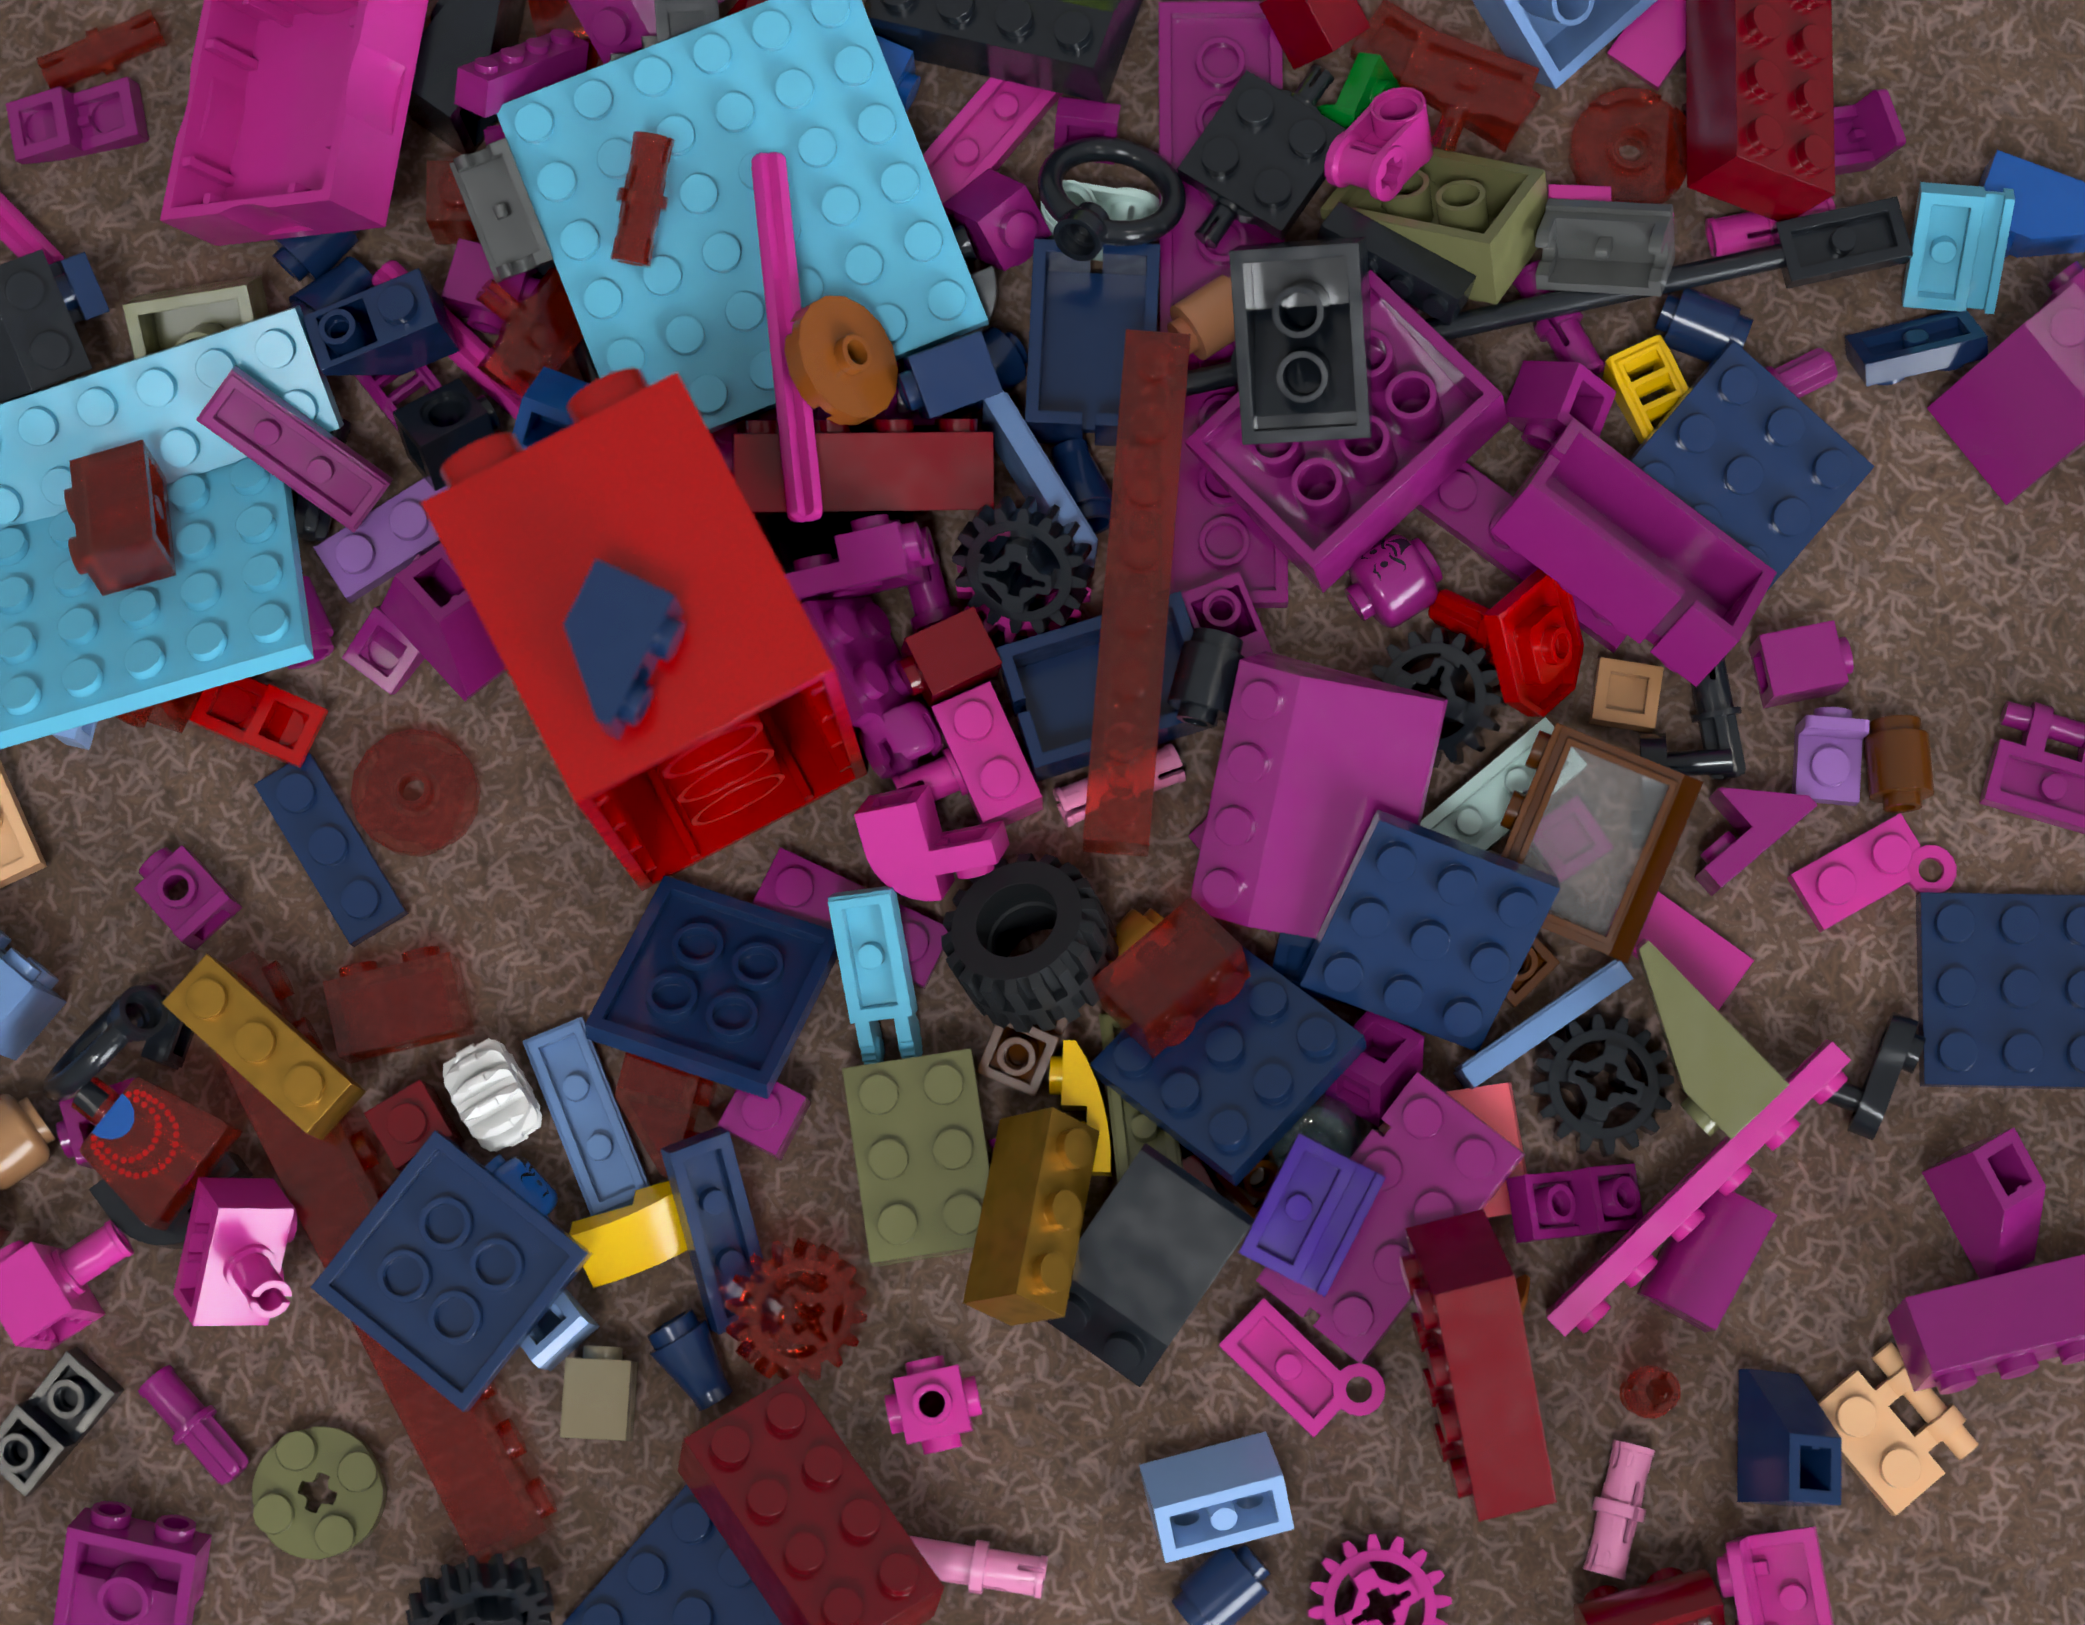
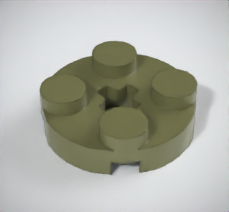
M315 1426L287 1433L267 1451L256 1470L252 1486L255 1524L261 1531L266 1533L275 1546L299 1558L311 1560L326 1559L347 1553L373 1533L383 1515L387 1498V1486L384 1474L381 1473L379 1462L366 1442L346 1430ZM320 1473L330 1477L328 1488L337 1492L336 1499L333 1504L322 1503L318 1511L313 1513L315 1511L308 1508L309 1497L302 1494L305 1482H316Z

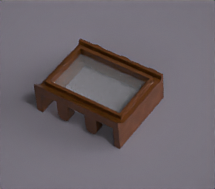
M1556 723L1552 735L1541 730L1539 731L1525 766L1536 770L1527 795L1515 790L1508 804L1500 826L1512 831L1502 854L1492 850L1489 852L1558 878L1561 889L1541 928L1628 964L1704 782Z

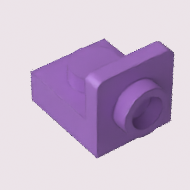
M1820 707L1814 709L1813 715H1806L1795 726L1792 794L1809 795L1815 803L1856 806L1860 801L1862 740L1869 734L1870 720L1852 718V710L1840 707Z

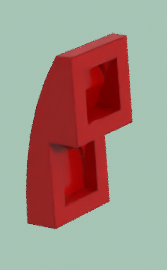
M248 677L204 690L189 720L193 724L228 740L301 768L326 718L328 710L271 684L267 686Z

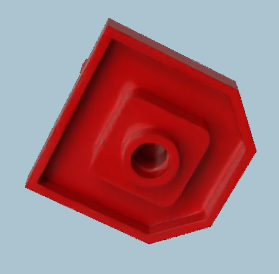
M1538 568L1490 609L1448 589H1441L1438 592L1436 602L1429 607L1428 616L1434 623L1457 634L1462 633L1472 638V641L1476 642L1474 651L1484 648L1492 654L1488 664L1496 667L1503 700L1506 704L1528 717H1544L1576 688L1584 643L1573 596L1563 590L1557 581Z

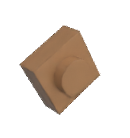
M1600 657L1596 667L1589 724L1652 733L1656 727L1664 667Z

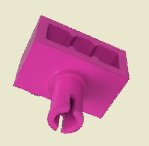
M990 681L932 706L934 722L941 733L946 749L942 750L944 756L900 776L891 777L896 790L930 784L934 801L957 791H960L962 796L967 794L980 825L1004 820V824L1007 826L1043 810L1042 795Z
M198 1177L173 1291L174 1297L192 1326L268 1325L270 1318L282 1314L289 1307L290 1301L285 1296H292V1291L284 1281L282 1262L286 1244L292 1242L296 1234L297 1213L294 1205L289 1202L273 1178Z
M111 1219L104 1223V1226L67 1250L35 1242L25 1245L23 1240L13 1242L0 1250V1322L15 1346L51 1351L106 1315L87 1282L125 1257H130L134 1254L128 1238Z

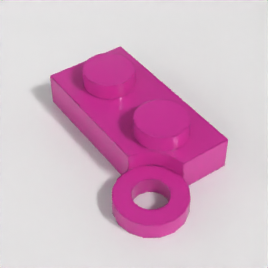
M1899 813L1794 872L1787 879L1821 933L1906 884L1917 893H1944L1955 881L1957 866L1954 858L1947 850L1936 845L1920 847L1921 845L1904 817ZM1933 859L1939 863L1942 875L1938 881L1927 882L1920 876L1919 865L1923 860Z
M1265 1298L1218 1345L1312 1438L1322 1430L1340 1409L1349 1415H1368L1378 1409L1384 1400V1381L1376 1369L1366 1364L1356 1363L1348 1365L1339 1371ZM1354 1377L1366 1379L1371 1386V1395L1362 1403L1352 1401L1346 1392L1348 1382Z

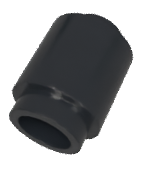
M1204 627L1193 629L1191 640L1183 642L1167 700L1170 706L1178 709L1176 716L1178 720L1202 728H1214L1216 720H1227L1239 660L1245 658L1241 655L1244 644L1242 639L1216 629Z

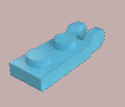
M882 886L833 893L828 897L829 912L850 1024L855 1023L862 1062H864V1065L884 1062L885 1047L878 1020L893 1018L901 1057L905 1059L922 1056V1037L920 1036L919 1020L915 1014L918 1007L897 892L893 890V887Z

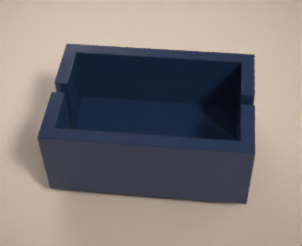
M1034 239L1025 422L1038 443L1059 444L1071 439L1082 440L1083 433H1095L1096 446L1151 448L1160 244L1146 243L1135 246L1105 244L1103 246V274L1090 273L1091 260L1077 261L1066 256L1058 248L1055 240Z
M1180 591L996 648L1002 661L1000 672L1014 716H1018L1019 732L1035 782L1210 729L1193 726L1176 718L1178 709L1167 703L1183 642L1190 641L1193 633Z

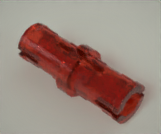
M149 8L141 14L102 31H99L97 26L85 31L87 37L57 51L39 56L36 60L39 67L42 68V75L50 89L60 86L66 89L102 72H105L107 77L118 72V65L157 48L165 47L167 42L164 36L161 35L160 32L162 31Z
M634 131L630 152L631 157L624 188H618L616 201L621 203L610 259L628 265L650 268L660 212H666L669 198L664 196L668 165L675 140L659 134Z
M1643 1366L1634 1369L1623 1380L1620 1386L1619 1397L1622 1405L1628 1411L1640 1418L1655 1419L1664 1416L1677 1405L1681 1397V1387L1673 1373L1657 1366ZM1647 1384H1649L1653 1390V1398L1651 1401L1649 1400L1646 1394Z

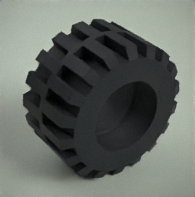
M1032 853L1019 854L1017 862L1011 864L1007 862L1006 858L1001 859L998 864L994 865L995 869L986 875L970 878L969 880L973 885L968 891L959 889L952 899L957 908L955 911L946 912L943 926L948 933L941 936L942 949L947 955L945 960L975 1007L983 1016L988 1015L993 1024L1005 1028L1011 1023L1016 1032L1029 1033L1034 1024H1038L1042 1032L1056 1029L1057 1020L1066 1017L1070 1023L1081 1016L1078 1009L1087 1003L1093 1007L1102 997L1098 991L1100 985L1110 986L1115 972L1108 961H1119V947L1113 939L1117 936L1116 929L1087 878H1083L1078 868L1067 862L1062 865L1058 857L1044 854L1040 861L1037 862ZM1053 929L1049 937L1033 951L1020 956L1008 957L1013 948L1028 935L1041 930Z

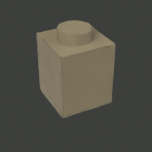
M583 1346V1358L565 1357L560 1438L633 1441L638 1362L622 1360L623 1348Z

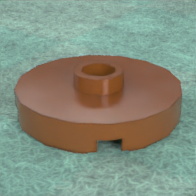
M824 296L798 310L790 321L794 322L792 333L785 337L784 352L789 375L801 397L813 409L820 406L826 413L831 414L832 416L826 419L838 425H858L887 409L896 393L898 367L893 345L881 323L863 305L845 296Z

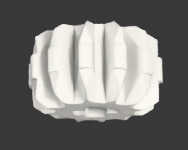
M489 1038L476 1045L472 1043L456 1052L454 1058L443 1064L444 1085L450 1093L451 1102L456 1107L461 1120L465 1122L472 1137L477 1138L481 1147L490 1152H497L509 1146L513 1147L529 1138L530 1133L541 1127L542 1114L540 1112V1104L533 1094V1088L525 1078L523 1070L517 1065L513 1054L508 1053L504 1044Z

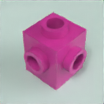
M943 1355L905 1363L907 1376L893 1379L896 1393L884 1395L892 1434L904 1432L906 1444L908 1445L921 1443L924 1455L962 1447L960 1434L974 1431L971 1417L983 1415L975 1376L963 1378L958 1364L946 1367ZM936 1391L943 1396L945 1408L939 1416L927 1417L920 1410V1400L925 1393Z

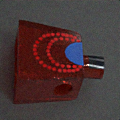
M94 1077L80 1089L71 1105L75 1111L96 1126L80 1147L79 1151L82 1156L144 1224L161 1231L167 1230L195 1194L198 1177H208L243 1133L229 1122L140 1077H136L121 1095L100 1078Z

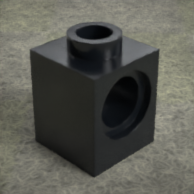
M459 378L392 412L407 457L435 491L447 486L440 474V469L451 456L480 439L495 435L494 432L501 428L499 418L489 400L484 395L475 398Z

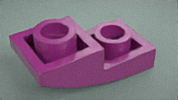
M1635 1163L1587 1167L1573 1171L1527 1174L1506 1179L1516 1243L1626 1231L1631 1229L1643 1217Z

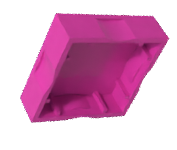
M204 0L190 67L188 101L184 118L176 137L160 221L217 246L386 227L429 0Z

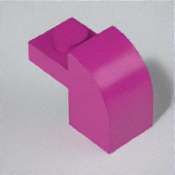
M930 784L869 795L854 814L865 856L874 873L886 886L893 887L895 892L920 901L942 900L955 881L953 872H956L959 879H970L993 871L995 869L994 865L998 864L1010 845L1004 820L942 832Z

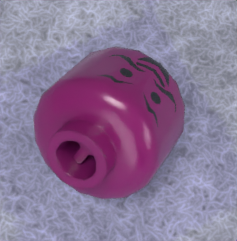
M1391 534L1380 540L1372 549L1354 562L1349 569L1352 584L1345 588L1344 592L1352 608L1363 621L1373 616L1381 625L1387 628H1395L1436 602L1438 595L1437 583L1443 580V576L1433 555L1419 538L1415 537L1409 541L1402 535Z

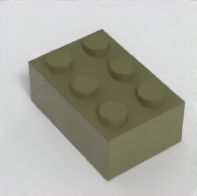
M972 1049L842 1068L870 1263L874 1267L973 1252L990 1164Z

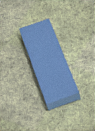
M1004 391L983 399L982 429L983 431L993 432V447L1024 498L1027 499L1028 496H1034L1037 502V511L1044 514L1054 504L1059 506L1060 513L1057 522L1062 526L1077 521L1080 527L1073 540L1075 544H1091L1092 551L1083 564L1094 568L1098 538L1012 399Z
M1615 959L1605 964L1454 1068L1455 1072L1453 1074L1464 1089L1477 1087L1634 978L1620 960L1616 961Z
M580 1017L522 1042L590 1215L595 1216L633 1205L635 1190L651 1185L595 1044L592 1040L586 1039L585 1019Z

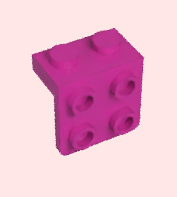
M1816 1526L1739 1536L1726 1543L1727 1553H1724L1722 1557H1717V1571L1723 1597L1735 1598L1738 1615L1735 1625H1834Z

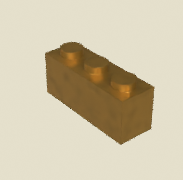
M208 954L201 959L162 1002L166 1008L306 1134L323 1140L366 1093L358 1083L233 971Z
M1054 1107L999 1120L963 1304L1010 1326L1065 1317L1100 1131Z

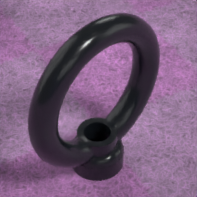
M1094 136L1067 142L1048 155L1038 173L1040 199L1048 213L1058 222L1053 232L1055 243L1066 256L1077 261H1090L1094 259L1105 244L1135 246L1155 241L1176 227L1186 207L1184 184L1172 165L1153 150L1121 138ZM1099 161L1122 164L1148 177L1157 186L1161 195V203L1154 213L1144 218L1127 221L1111 220L1107 212L1096 203L1083 202L1077 206L1071 201L1064 191L1063 178L1071 168L1088 162Z
M146 980L128 988L83 1032L59 1059L44 1080L43 1092L47 1099L55 1102L68 1099L92 1080L128 1043L148 1040L164 1028L168 1018V1010L162 1004L164 1001L162 998L163 993L158 983ZM133 1019H136L137 1026L131 1022Z

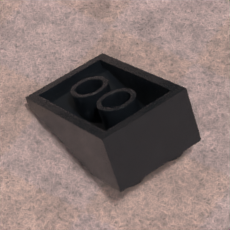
M1366 236L1239 245L1230 250L1242 444L1371 438V308Z
M1145 1143L1079 1239L1065 1317L1045 1321L1131 1382L1141 1387L1255 1219Z

